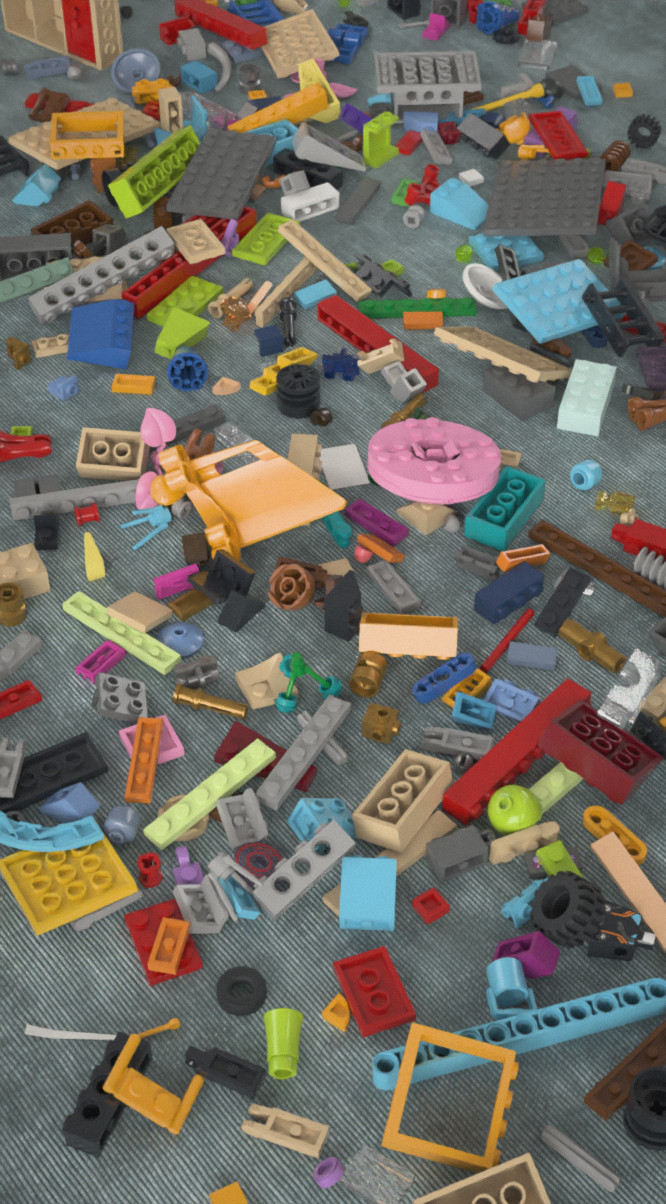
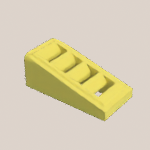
M86 532L84 533L85 567L88 580L93 581L105 577L106 573L104 560L91 533Z

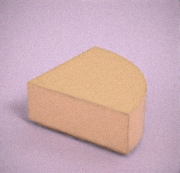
M222 377L212 387V393L228 395L240 390L241 386L237 381Z

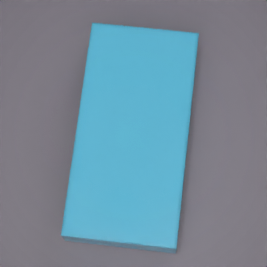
M578 76L576 82L585 105H601L603 99L594 77Z
M325 279L294 292V298L305 310L336 295L337 291Z

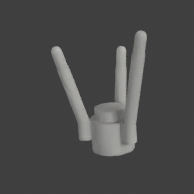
M221 852L208 864L207 867L210 869V872L207 876L213 881L232 920L236 922L238 917L219 879L221 878L225 881L232 877L251 895L254 890L235 872L236 870L259 887H263L264 883L236 863L229 854L225 855L224 852Z

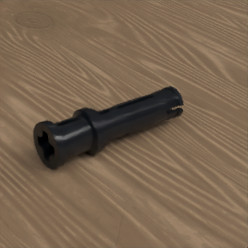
M285 297L279 302L281 310L279 316L283 322V343L289 347V341H291V346L296 344L295 320L297 319V312L295 311L296 301L291 297Z

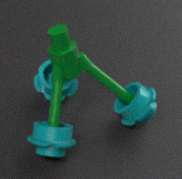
M294 652L284 656L283 661L280 662V671L284 672V675L290 678L287 691L280 692L278 697L274 699V703L277 709L283 713H291V711L296 710L298 707L296 703L297 697L292 694L295 679L305 675V673H308L321 683L319 691L325 699L329 695L338 697L342 691V682L332 676L323 679L305 664L301 653Z

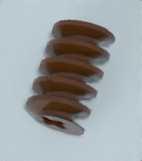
M620 140L611 143L600 157L601 159H606L605 170L618 171L631 155L630 146Z

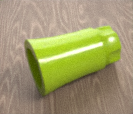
M277 1008L266 1012L263 1016L266 1030L269 1075L275 1079H288L297 1075L300 1034L304 1017L301 1012L294 1009Z

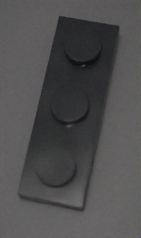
M569 567L535 621V628L556 638L559 629L567 620L591 581L590 576Z

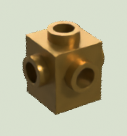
M370 702L362 719V737L376 742L391 744L394 735L398 736L401 730L402 722L398 721L399 710Z

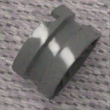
M374 103L369 107V114L372 119L385 111L393 114L392 106L387 103Z

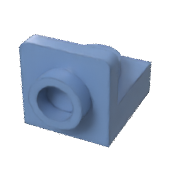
M75 375L69 378L61 376L47 384L48 391L62 401H66L80 392L78 377Z

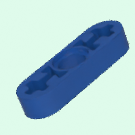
M467 652L460 653L417 681L412 687V693L416 701L421 704L429 703L472 675L477 668L473 656ZM450 675L448 679L439 681L442 676Z

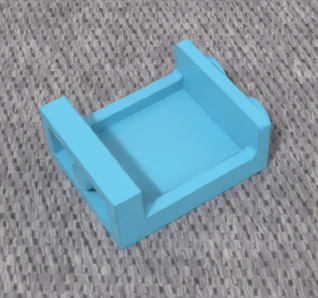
M359 855L342 857L339 929L394 931L397 859H390L386 856L364 858Z

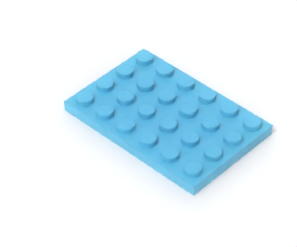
M580 259L494 284L492 288L494 293L539 344L597 326L598 323L582 299V295L591 283H593L598 292L609 291ZM616 298L603 300L607 307L621 305ZM626 313L614 314L613 317L618 319Z

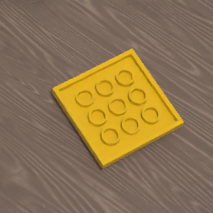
M105 834L104 839L80 848L54 852L21 850L0 859V872L36 936L138 892L136 882Z

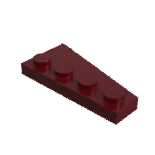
M235 720L215 753L214 762L225 765L256 739H259L276 754V759L255 775L266 779L287 750ZM310 765L294 788L308 792L317 775V767Z

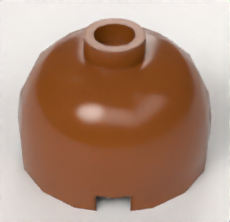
M297 564L281 565L274 571L269 580L271 586L268 595L271 602L278 608L289 611L301 610L310 604L314 598L316 591L315 581L311 573Z

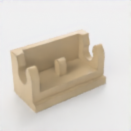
M393 338L389 340L390 345L367 354L363 351L358 352V356L362 358V360L357 361L358 366L370 374L398 360L400 362L404 361L402 342H398Z

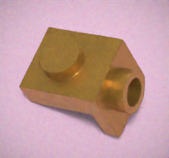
M9 337L6 340L8 357L13 358L15 369L20 370L31 361L29 344L14 337Z

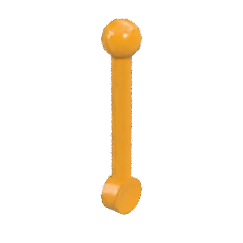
M174 1018L165 1025L139 1033L138 1035L143 1039L168 1029H178L181 1024L178 1018Z

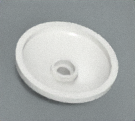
M473 263L467 265L463 270L462 276L464 285L470 295L477 302L489 308H508L492 290L494 284L502 282L501 276L491 268L481 264Z

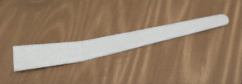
M28 1024L25 1030L27 1035L55 1039L114 1040L116 1035L51 1030Z

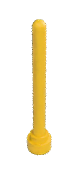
M538 83L533 85L528 91L473 109L484 108L485 112L529 97L537 99L544 96V89Z

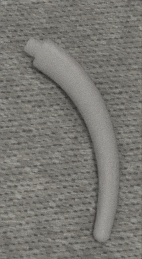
M211 42L206 44L207 53L216 58L223 68L222 77L214 88L216 92H220L231 77L232 63L226 51L218 44Z

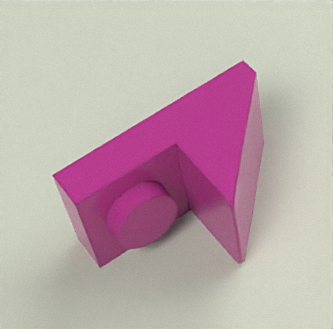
M430 13L429 26L423 31V38L438 41L450 28V23L446 17Z

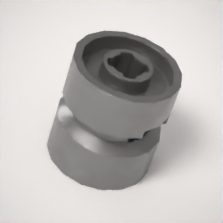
M253 63L239 66V91L244 95H248L250 91L261 90L259 79L260 67Z

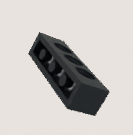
M287 148L273 157V173L286 176L304 170L311 188L327 182L336 190L343 186V170L307 159L302 160L296 156L295 151Z
M118 1032L114 1041L108 1043L101 1064L96 1065L93 1069L90 1084L86 1090L83 1089L77 1099V1107L72 1115L69 1114L63 1123L62 1131L67 1146L97 1158L102 1153L127 1104L114 1097L115 1094L113 1093L105 1095L101 1093L105 1091L103 1086L130 1035ZM140 1041L127 1068H133L144 1075L153 1059L149 1042ZM93 1115L98 1116L97 1118H95V1119H93V1120H88V1119H87L88 1117L93 1116Z

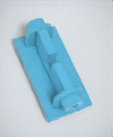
M548 877L545 880L533 881L529 887L521 892L522 897L516 896L503 904V909H501L503 916L506 918L512 917L516 929L531 919L530 912L533 909L530 907L531 901L535 899L534 894L536 890L540 889V884L543 881L546 882Z

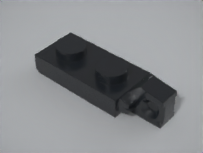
M190 1046L185 1054V1064L194 1068L195 1073L254 1099L266 1077L265 1068L216 1047H213V1049L207 1048L206 1051H202Z

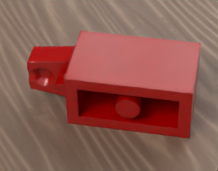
M636 519L632 526L615 523L611 531V539L624 544V552L638 556L639 552L644 547H647V555L651 551H655V559L662 555L664 557V564L666 561L665 528Z

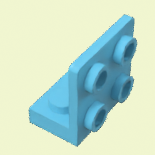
M193 95L190 96L192 120L183 121V128L191 125L201 143L208 130L206 124L208 114L206 109L202 107L201 102Z
M301 798L287 820L301 842L304 840L309 842L316 836L314 831L324 822L329 824L333 819L352 839H357L352 815L346 808L345 803L338 798ZM317 846L315 848L316 853L322 855L327 846Z

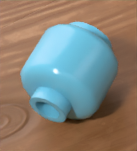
M583 460L572 467L570 479L577 489L589 490L600 483L602 470L594 460Z

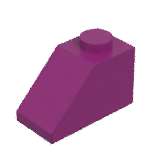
M540 931L499 942L492 962L501 958H516L522 963L525 977L535 979L554 973L561 951Z

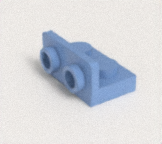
M496 678L484 701L497 706V713L519 723L541 703L536 692L527 688L523 691L517 688V685L510 680L504 679L501 681Z

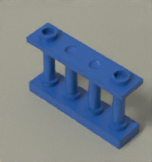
M229 0L228 12L246 20L264 16L248 20L257 25L269 23L262 25V27L285 19L270 0H258L257 3L237 6L233 0ZM258 9V10H256V11H251V12L242 13V12H245V11H250V10Z

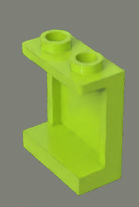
M385 111L363 125V158L365 164L377 169L399 154V148L391 145V125L399 121L398 116Z

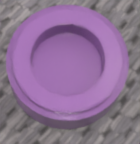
M328 1157L316 1166L313 1179L321 1188L331 1187L342 1177L344 1166L336 1157Z

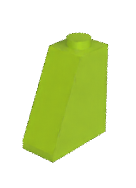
M173 307L157 339L154 353L172 359L179 347L188 346L191 348L204 339L207 335L210 321Z

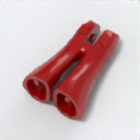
M0 430V463L21 457L43 458L52 453L50 435L20 436L8 434Z

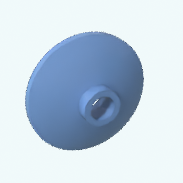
M184 622L173 623L164 627L156 640L180 654L181 658H187L196 654L202 648L204 642L201 630L193 624Z

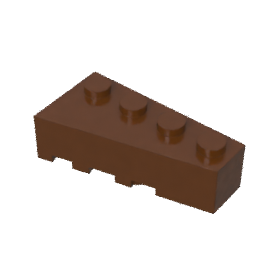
M88 200L32 228L31 235L71 233L72 244L76 240H80L83 244L93 242V230L105 224L113 225V218Z

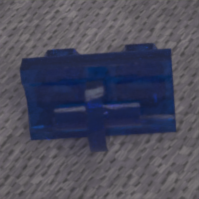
M342 348L340 354H323L324 377L333 379L336 372L343 373L342 378L345 381L352 382L355 376L360 374L357 362L359 359L353 358V355H347L346 348Z

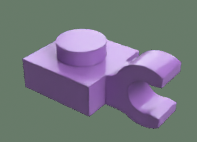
M186 846L176 848V858L179 867L173 868L176 885L201 884L204 877L199 862L190 863Z

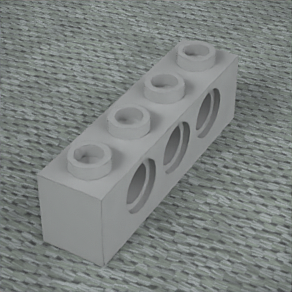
M334 819L329 824L326 822L321 824L314 831L316 836L309 842L306 840L302 841L294 849L295 854L289 860L283 858L274 867L275 872L270 877L263 876L259 879L264 883L263 887H259L256 884L253 886L255 888L253 898L274 921L342 861V857H347L355 849L356 843ZM319 845H325L330 849V852L325 856H321L316 853L315 848ZM299 863H306L309 865L310 870L305 874H301L295 870V866ZM278 881H286L289 883L290 888L285 892H280L276 890L275 884Z

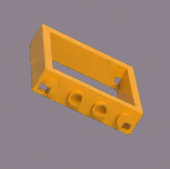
M123 111L52 113L50 134L51 158L124 157ZM118 131V138L57 140V133Z
M412 1022L381 1147L477 1174L497 1166L501 1150L496 1149L498 1138L503 1139L507 1120L502 1119L504 1108H510L513 1091L508 1090L510 1079H516L519 1062L514 1061L516 1051ZM420 1041L503 1063L483 1157L398 1133Z

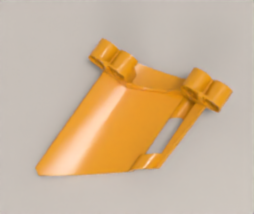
M258 440L192 460L189 459L181 444L159 452V460L164 470H166L165 479L169 489L172 492L177 490L184 491L207 526L205 528V536L212 547V559H214L217 550L223 549L240 561V548L342 510L347 503L337 493ZM246 451L261 459L224 475L219 474L215 469L216 463Z

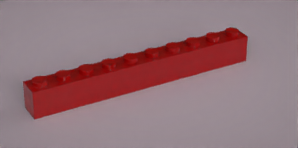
M246 206L239 220H236L238 222L236 233L239 235V242L257 224L256 210ZM222 218L209 228L220 242L224 237L230 219ZM178 251L122 292V300L134 303L133 317L139 319L162 302L188 278L199 274L222 255L189 264L181 252Z

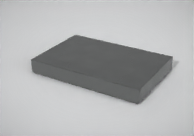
M569 65L546 73L545 79H557L562 85L563 92L577 100L583 98L576 82L577 77L588 75L575 66ZM596 82L599 92L602 91V85Z

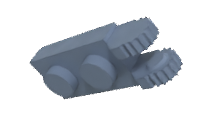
M66 55L28 62L24 65V69L27 72V78L31 80L43 76L68 73V69L72 65L69 56Z

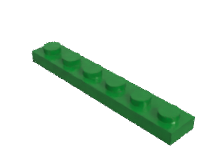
M468 297L359 301V312L369 319L403 318V312H442L443 317L476 316L477 311L475 299Z

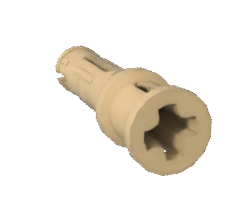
M244 278L227 294L219 295L216 301L208 305L209 313L214 318H221L226 310L228 311L233 307L235 301L253 288L252 281L250 280L245 284L249 279Z

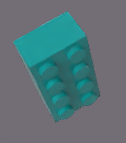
M506 465L499 474L495 487L482 495L467 514L464 537L500 551H506L543 502L546 480Z

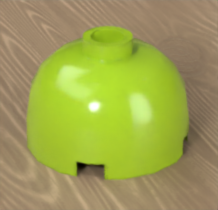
M516 784L506 785L498 789L491 797L488 804V817L492 826L500 834L507 836L537 824V821L540 822L542 806L538 797L528 788Z

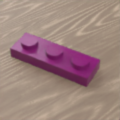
M360 498L345 508V516L393 547L409 536L408 528Z

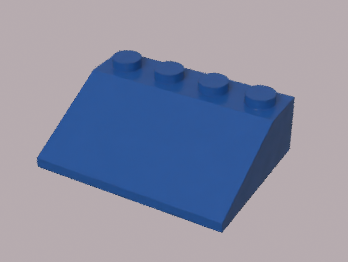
M113 299L72 308L67 359L127 370L131 352L134 303L127 300Z

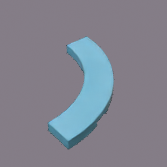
M0 811V843L13 848L36 852L65 851L90 845L104 839V834L92 815L78 821L59 824L56 827H42L39 824L23 821L16 822Z

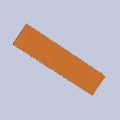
M138 717L124 796L125 803L151 804L164 726L163 718Z

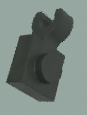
M344 11V14L347 15V18L343 19L345 24L368 27V21L360 15L355 16L352 11Z

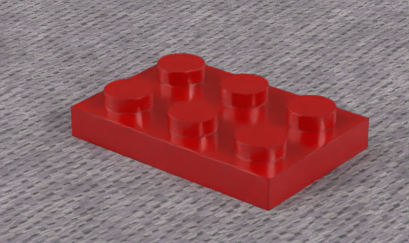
M175 898L124 915L125 924L149 986L203 968L201 958L189 933L176 975L148 970V961L163 917L184 921Z
M385 946L333 962V971L362 1038L416 1021L415 1010Z

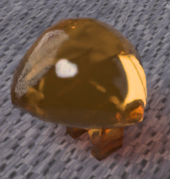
M230 296L221 302L220 309L227 315L222 324L226 328L233 323L230 329L236 332L242 322H247L251 319L249 308L240 297Z

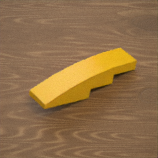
M300 347L279 355L277 364L264 368L263 376L251 380L249 388L267 396L277 391L276 376L283 367L293 364L309 366L318 357V354Z

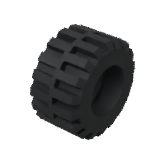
M559 871L556 876L550 875L546 882L543 881L540 884V889L536 890L534 894L535 899L531 901L530 907L533 909L530 912V918L533 919L531 923L536 928V931H540L548 939L567 948L580 947L584 941L589 942L592 939V935L594 933L597 934L599 931L598 926L604 920L602 915L606 912V906L603 905L605 898L601 895V890L571 871Z

